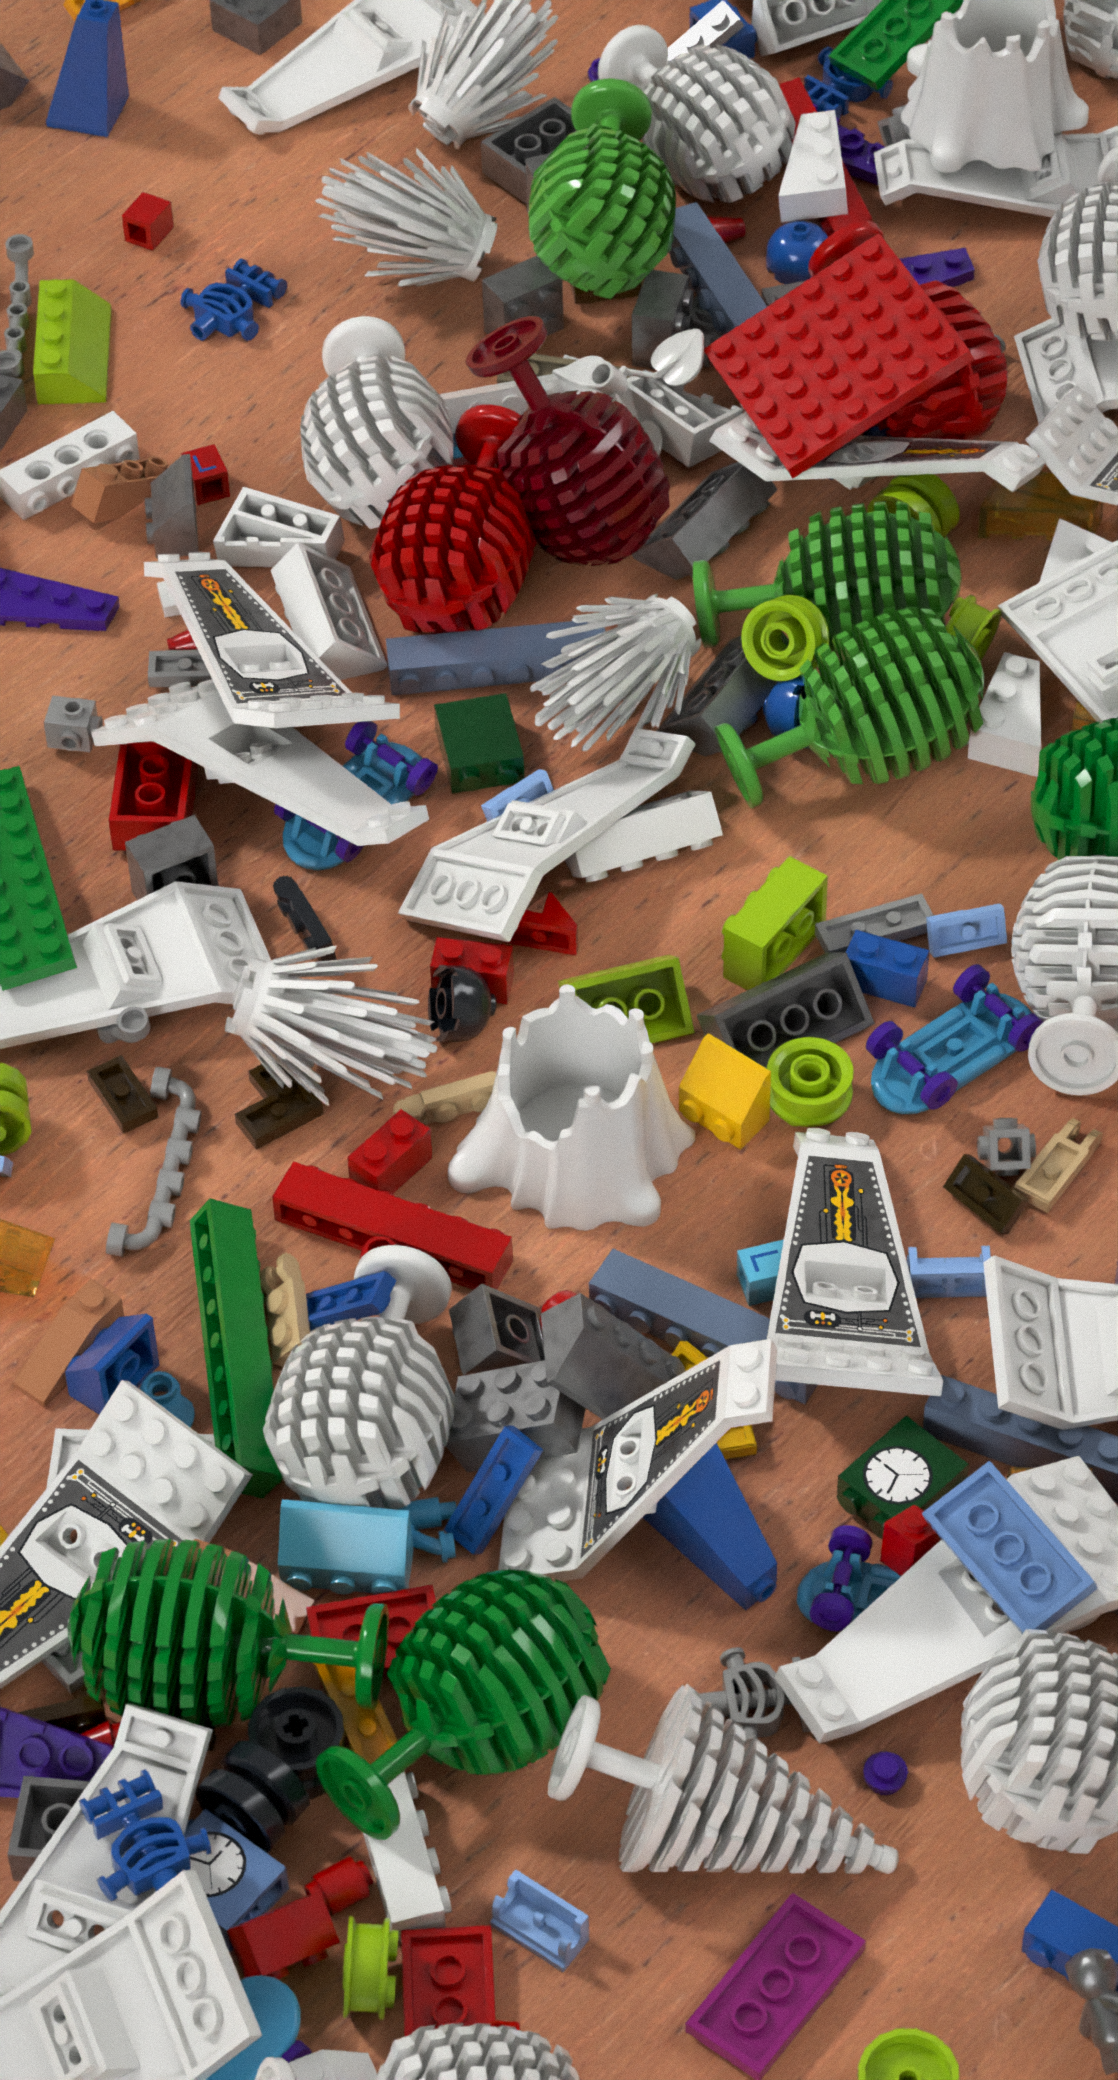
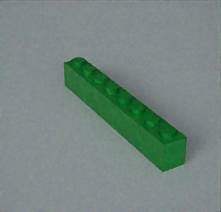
M209 1198L190 1219V1230L215 1447L252 1474L241 1494L263 1499L282 1481L283 1477L263 1433V1427L266 1423L265 1418L271 1403L274 1387L272 1379L273 1363L269 1355L268 1327L265 1323L263 1307L264 1294L261 1291L259 1275L260 1262L257 1259L255 1243L256 1230L253 1226L251 1209Z

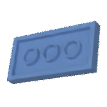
M990 1460L922 1513L925 1521L1022 1635L1026 1629L1046 1630L1098 1589L1090 1575Z

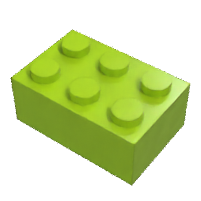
M791 856L780 867H774L758 891H752L742 909L736 915L729 916L723 925L724 949L721 956L723 960V978L745 990H750L783 974L816 937L815 924L826 921L828 876Z

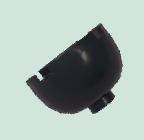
M439 965L433 974V977H440L437 988H429L428 1017L429 1020L434 1021L430 1024L431 1031L439 1028L440 1035L436 1037V1040L440 1042L468 1041L478 1036L486 1027L489 1017L495 1014V995L490 993L489 986L481 974L472 968L457 965Z

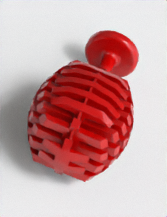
M859 221L839 229L824 240L815 250L809 261V274L813 277L878 233L884 239L882 230L872 221ZM937 280L921 284L920 287L965 343L975 360L877 423L876 426L879 430L891 428L886 431L887 437L976 440L990 430L994 421H990L995 419L1000 410L1001 403L1004 401L1008 383L1005 355L1002 353L1001 344L997 336H994L992 328L970 301L961 296V293L954 287L947 286Z
M488 404L478 405L465 411L457 423L455 441L461 454L472 465L459 464L457 465L458 467L444 465L434 467L435 469L423 470L410 477L405 482V486L402 487L401 484L390 500L374 538L369 560L385 601L398 614L404 630L429 634L482 630L497 622L501 618V613L504 612L506 615L516 599L528 572L534 548L537 544L519 493L506 482L502 470L499 469L498 449L512 435L513 429L518 425L520 421L518 418L521 415L506 407Z

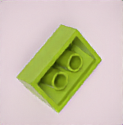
M664 955L558 981L559 988L566 984L572 985L575 988V996L582 999L592 1008L598 1009L606 1004L619 1008L628 1019L631 1009L642 1010L650 1043L695 1033L679 957Z

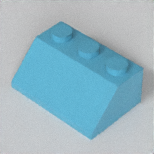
M282 1499L278 1548L280 1580L300 1591L319 1588L330 1589L338 1594L363 1592L375 1595L408 1589L414 1553L410 1513L408 1510Z

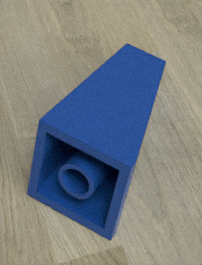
M86 0L75 20L47 115L46 127L108 137L129 98L119 3L105 0Z
M715 1443L657 1502L656 1513L645 1514L642 1518L746 1611L757 1601L764 1602L775 1591L777 1586V1561L717 1443Z

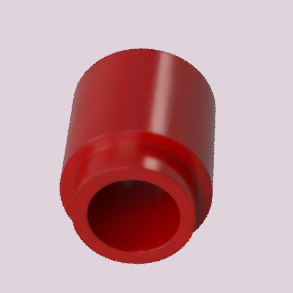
M348 1856L311 1876L312 1881L304 1885V1891L306 1896L321 1892L328 1912L333 1916L370 1896L368 1886L374 1882L365 1863L362 1860L355 1863L352 1857Z

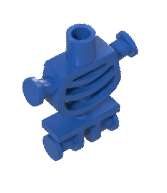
M829 46L822 49L818 55V63L823 65V82L810 75H807L804 81V87L811 101L818 105V111L835 110L836 117L839 119L841 115L845 116L849 113V101H865L873 92H877L881 98L887 99L893 87V81L888 80L877 91L831 64L828 57L834 50Z
M241 258L235 263L233 269L228 268L225 270L226 284H210L204 288L200 295L195 294L191 288H186L183 291L180 305L183 308L194 307L196 320L190 325V330L197 339L203 341L217 330L228 337L241 332V337L249 341L259 331V325L253 321L252 300L270 308L273 305L272 296L280 299L285 294L287 281L284 279L276 280L273 273L269 271L263 272L262 268L257 265L251 267L248 265L247 260Z
M146 1769L140 1771L141 1776L129 1782L125 1778L119 1780V1791L111 1794L107 1787L99 1790V1796L89 1801L85 1798L79 1800L84 1817L90 1825L93 1824V1831L97 1840L125 1828L112 1843L111 1857L115 1872L107 1878L101 1876L97 1879L101 1891L112 1902L117 1899L116 1893L126 1886L135 1896L152 1888L157 1892L181 1871L191 1869L190 1855L205 1851L206 1855L212 1854L205 1828H200L199 1834L184 1838L179 1824L169 1817H152L141 1820L163 1809L162 1795L159 1789L156 1790L154 1782ZM124 1800L126 1804L119 1807L117 1803Z

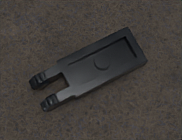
M288 875L279 876L273 882V889L278 898L279 909L283 916L288 918L294 933L297 935L302 932L305 938L302 939L305 950L315 947V950L333 946L330 936L295 880ZM335 951L334 953L317 958L319 962L337 960Z

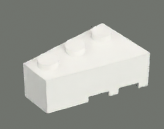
M835 110L801 114L778 195L781 223L848 214Z
M632 376L627 379L628 387L626 392L619 396L626 408L640 423L651 420L659 427L662 433V449L688 468L722 451L709 441L715 429L743 413V408L733 405L730 410L713 403L714 397L705 393L701 398L684 391V385L679 387L669 386L663 377L659 380Z
M247 487L242 488L213 540L217 559L225 560L233 567H274L297 542L336 559L345 542L339 515Z

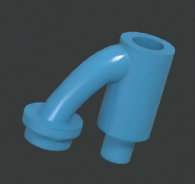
M438 1497L410 1501L409 1505L397 1509L408 1510L410 1513L414 1548L441 1555L442 1563L448 1562V1559L456 1558L453 1533L444 1534V1531H438L439 1539L417 1531L441 1527V1520L450 1519L456 1509L455 1501L439 1503Z

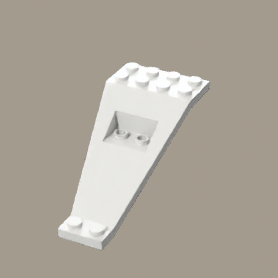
M1118 125L1101 133L1062 134V132L1054 134L1055 150L1043 157L1042 167L1034 172L1017 167L997 169L982 160L970 161L956 172H941L933 167L930 152L925 146L915 143L912 139L902 140L874 152L880 197L885 205H889L898 200L905 199L914 193H921L1053 217L1062 202L1064 208L1066 207V202L1073 193L1083 188L1090 189L1094 184H1098V170L1103 158L1110 150L1118 146Z
M212 679L201 682L195 687H191L190 682L172 685L169 687V693L150 696L147 698L148 704L131 706L126 709V715L109 717L104 720V726L91 732L95 746L154 741L203 766L207 780L218 779L219 784L236 783L357 846L389 844L429 820L426 805L410 806V802L407 801L391 805L293 727L267 728L233 723Z
M995 1255L983 1262L998 1408L1061 1430L1118 1420V1284L1056 1278Z
M1080 1456L1012 1474L1007 1481L1084 1568L1098 1587L1097 1590L1045 1631L1049 1635L1052 1632L1057 1634L1058 1632L1063 1633L1100 1614L1118 1609V1506ZM941 1539L819 1653L810 1658L779 1666L774 1678L819 1744L856 1733L984 1671L996 1651L1014 1642L1017 1643L1022 1634Z
M196 1870L181 1871L126 1917L0 1997V2080H205L262 2036Z

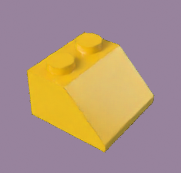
M708 1033L702 1039L679 1085V1112L687 1120L699 1123L713 1132L719 1140L729 1142L741 1150L770 1121L771 1071Z

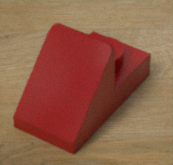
M549 892L543 912H533L526 909L510 942L502 941V943L576 956L578 952V925L553 893Z

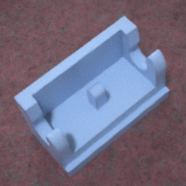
M981 1246L980 1257L917 1258V1248L908 1247L907 1265L915 1297H987L983 1262L991 1257L990 1246Z
M515 1869L508 1878V1891L505 1897L501 1898L496 1895L492 1904L493 1919L490 1921V1925L561 1972H564L589 1941V1916Z

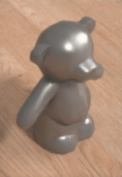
M1097 1948L1085 1949L1076 1953L1065 1964V1970L1073 1990L1086 2000L1081 2013L1079 2031L1084 2037L1091 2036L1094 2046L1100 2050L1105 2074L1109 2075L1118 2072V1992L1115 1991L1118 1984V1963L1114 1962L1106 1950Z

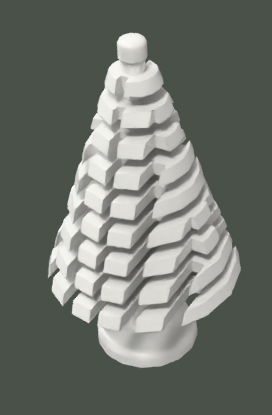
M687 1683L675 1692L663 1712L644 1758L595 1742L601 1708L594 1698L583 1695L578 1700L569 1717L551 1768L548 1796L559 1801L569 1798L576 1789L585 1768H590L635 1784L626 1815L629 1816L623 1826L620 1841L622 1845L619 1849V1862H622L620 1865L622 1872H638L643 1870L647 1864H650L648 1869L651 1872H667L670 1867L679 1866L677 1871L681 1872L698 1871L703 1861L704 1868H707L706 1872H721L732 1863V1870H736L735 1873H750L760 1863L761 1872L771 1873L780 1872L790 1859L788 1863L790 1873H805L806 1869L812 1867L815 1860L819 1861L816 1865L819 1873H833L841 1864L844 1856H846L844 1862L846 1864L844 1868L846 1874H860L866 1865L873 1866L875 1870L886 1874L892 1873L897 1867L899 1861L897 1849L884 1844L881 1846L875 1844L873 1839L875 1833L863 1823H860L853 1836H850L853 1828V1818L840 1805L837 1809L835 1808L831 1815L832 1809L830 1807L832 1802L824 1791L819 1788L815 1796L813 1794L810 1795L808 1793L811 1788L809 1779L799 1771L798 1773L794 1771L787 1778L789 1769L786 1761L775 1753L767 1758V1747L755 1736L746 1739L743 1727L733 1719H727L724 1724L722 1711L709 1701L703 1706L702 1699L700 1698L701 1694Z

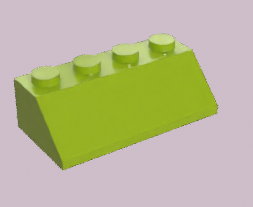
M74 279L40 280L33 369L37 404L103 403L107 400L111 304Z

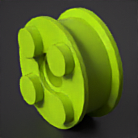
M783 595L759 604L748 614L742 628V648L748 662L759 674L771 680L787 681L801 675L799 669L807 659L812 663L813 669L818 667L814 649L822 643L829 645V629L823 614L812 602L796 595ZM782 630L788 635V646L781 639Z
M969 595L965 599L958 597L949 612L951 618L946 625L947 633L956 637L954 625L974 646L981 662L997 632L1002 612L999 609H994L991 612L976 604V597L973 595Z
M803 1037L782 1044L772 1053L767 1064V1069L771 1071L770 1108L778 1117L791 1126L818 1127L836 1121L848 1110L853 1095L852 1082L854 1070L850 1057L840 1046L821 1038Z
M349 1916L347 1944L345 1943L343 2018H348L350 2011L375 2012L378 2013L379 2020H384L385 2008H394L396 1977L387 1976L388 1962H396L398 1930H389L390 1918H385L383 1924L355 1923L354 1917Z

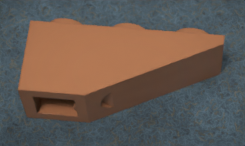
M150 456L148 459L124 460L121 463L99 464L94 467L82 468L71 506L93 523L119 519L145 502V498H151V482L169 467L168 462L160 457Z

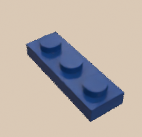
M382 1271L307 1293L306 1300L310 1331L325 1324H335V1321L351 1318L359 1320L364 1317L379 1315L388 1307L391 1300L390 1294L397 1280L387 1271Z
M514 1425L504 1426L449 1519L444 1531L453 1533V1538L473 1555L482 1554L542 1454L543 1449Z

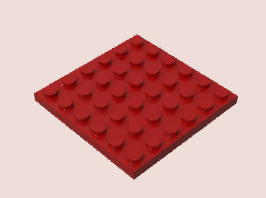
M880 233L865 241L704 348V353L792 479L975 360L968 347Z

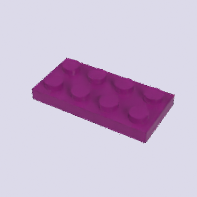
M792 1892L687 2020L685 2032L755 2080H761L865 1951L866 1941Z

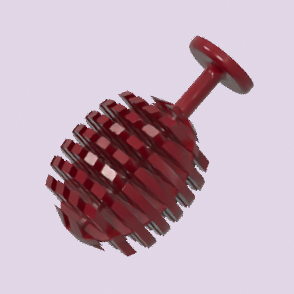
M527 316L504 324L481 339L471 349L466 358V365L471 373L477 377H492L509 371L529 405V408L518 418L520 421L513 429L512 435L498 449L499 469L502 470L506 482L519 493L534 531L536 542L546 553L552 556L556 554L557 557L555 559L575 565H588L592 563L590 566H599L609 562L607 565L619 563L639 550L649 540L650 537L648 536L656 527V522L670 507V483L668 476L665 477L661 458L658 456L657 451L654 450L653 442L637 418L622 403L617 401L612 403L613 397L605 393H594L591 391L576 394L578 390L550 395L546 393L527 360L538 351L547 337V328L540 317Z

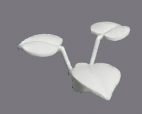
M690 329L675 334L663 341L651 357V364L657 370L655 373L628 369L626 366L617 369L610 362L605 361L599 356H586L565 367L552 370V374L560 379L562 393L578 390L576 394L585 391L601 392L613 397V402L617 401L623 404L619 396H622L627 390V376L659 380L663 377L664 381L672 387L683 386L691 382L698 375L703 364L704 335L700 329ZM643 421L640 424L653 442L654 450L657 451L659 456L662 449V433L653 421Z

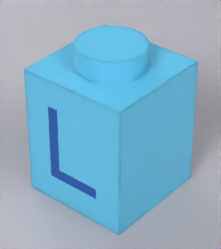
M784 1239L737 1251V1277L748 1306L774 1299Z

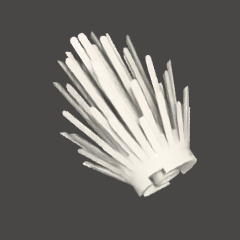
M482 0L455 46L467 16L466 11H462L455 30L453 29L440 61L449 30L448 22H446L448 12L445 8L438 36L434 35L432 37L427 65L426 42L423 39L421 42L417 94L408 105L411 114L414 115L418 111L425 122L422 126L447 146L453 141L455 149H459L466 139L501 130L519 119L520 116L509 120H498L546 97L547 95L541 93L531 98L532 94H528L524 90L513 96L511 95L537 79L538 73L528 75L555 51L552 48L558 43L557 39L550 41L535 56L529 55L546 38L547 35L544 34L558 20V15L553 16L549 21L546 19L552 12V9H549L552 5L550 0H547L536 14L530 12L532 7L529 3L532 0H495L485 16L484 11L487 7V0Z
M416 147V154L423 161V167L442 188L407 158H404L403 162L414 172V179L419 183L366 152L368 159L359 156V161L380 173L381 177L395 185L341 158V164L356 171V173L345 174L329 168L332 175L345 179L347 182L343 183L328 176L321 178L322 183L326 184L322 194L333 199L337 204L322 198L315 201L339 212H334V216L323 213L318 217L350 226L333 224L331 228L355 235L354 238L351 237L350 239L336 236L332 240L367 247V251L371 253L415 257L433 261L379 262L377 268L396 270L368 271L365 276L435 273L401 280L398 286H422L456 277L474 281L480 274L482 268L477 266V264L481 262L485 253H490L498 224L494 223L497 218L484 213L453 165H451L450 169L451 174L444 166L441 167L440 173Z
M654 594L646 600L609 596V598L604 600L608 604L614 605H580L576 607L581 612L598 613L572 615L574 618L571 620L575 623H588L550 632L546 635V638L553 639L618 624V627L566 645L561 649L562 654L541 663L546 668H554L593 649L531 686V692L538 690L543 692V696L552 693L549 700L543 704L546 707L536 714L535 725L540 727L559 713L548 723V728L555 730L564 723V727L553 737L554 740L561 739L564 735L571 733L575 729L577 732H580L572 740V748L623 700L583 745L582 751H587L616 720L606 734L608 742L615 732L625 725L635 708L655 683L657 685L635 728L642 729L644 724H648L650 720L652 727L656 725L658 728L666 705L668 709L673 705L677 687L675 710L679 715L682 708L685 684L687 685L690 659L698 652L701 645V639L696 641L693 626L697 623L693 615L677 599L671 596L665 600L657 597L658 594Z
M337 946L315 950V947L269 961L249 957V966H244L232 998L235 1013L233 1018L227 1017L225 1032L240 1036L282 1089L284 1084L291 1088L292 1080L281 1067L309 1093L312 1092L325 1105L329 1106V1099L324 1095L325 1089L318 1084L322 1081L321 1076L310 1068L314 1066V1063L382 1100V1093L371 1088L368 1080L347 1070L341 1063L390 1085L398 1083L412 1089L410 1082L393 1074L405 1071L420 1077H427L424 1070H421L426 1068V1063L417 1059V1057L427 1058L430 1052L435 1053L437 1046L432 1044V1042L436 1041V1038L410 1028H415L416 1023L429 1026L434 1021L398 1013L395 1008L339 995H352L412 1006L418 1004L419 1000L398 996L396 992L356 987L352 981L299 978L340 976L349 972L374 971L378 967L377 964H365L369 963L373 957L293 964L334 953Z

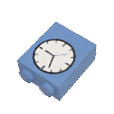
M204 1809L195 1820H188L184 1838L199 1834V1829L205 1828L212 1854L206 1855L205 1851L190 1855V1870H196L228 1951L231 1952L234 1948L227 1930L267 1913L289 1889L286 1866L211 1812Z

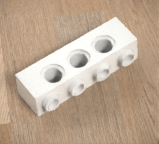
M111 411L1 469L0 497L25 520L73 495L82 468L140 459L137 433L114 411Z

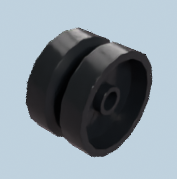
M304 1686L282 1688L267 1695L254 1708L248 1723L249 1741L267 1749L291 1768L307 1790L309 1800H313L326 1793L317 1773L316 1759L329 1747L341 1746L346 1748L343 1715L334 1700L320 1690Z
M238 1741L220 1761L221 1769H213L197 1787L195 1792L196 1800L202 1810H208L268 1854L285 1834L284 1825H292L310 1805L309 1794L291 1768L276 1755L250 1741Z

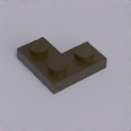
M262 1064L248 1071L249 1081L263 1097V1100L235 1113V1122L255 1149L323 1115V1105L312 1092L309 1093L283 1067L281 1068L292 1080L291 1088L284 1084L282 1089Z

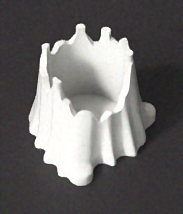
M964 0L957 13L952 14L947 11L942 13L941 20L935 22L932 40L925 44L916 45L908 52V71L918 78L908 89L909 102L901 113V121L909 128L910 138L915 143L921 144L929 150L931 163L938 171L946 173L956 172L973 160L985 161L997 169L1017 167L1032 172L1038 171L1042 167L1043 157L1055 150L1054 134L1081 129L1088 123L1089 107L1074 92L1067 70L1059 20H1056L1054 0Z
M566 984L560 987L559 998L549 1008L537 1009L522 1017L517 1038L516 1028L508 1027L504 1029L492 1094L485 1109L477 1117L476 1125L456 1148L457 1154L449 1162L448 1180L450 1185L456 1191L469 1194L489 1187H504L511 1192V1207L513 1210L525 1208L538 1210L543 1215L545 1226L548 1229L573 1227L577 1230L587 1231L611 1221L643 1227L657 1221L661 1212V1199L652 1181L662 1175L675 1171L680 1154L695 1142V1130L681 1120L669 1099L653 1054V1045L649 1042L643 1011L636 1008L631 1009L628 1019L619 1008L606 1004L598 1009L592 1008L582 999L575 996V988L572 985Z

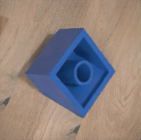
M147 1313L118 1317L109 1328L102 1329L95 1337L93 1344L82 1355L74 1357L65 1371L69 1396L100 1415L121 1380L129 1381L138 1388L145 1378L160 1365L153 1317Z

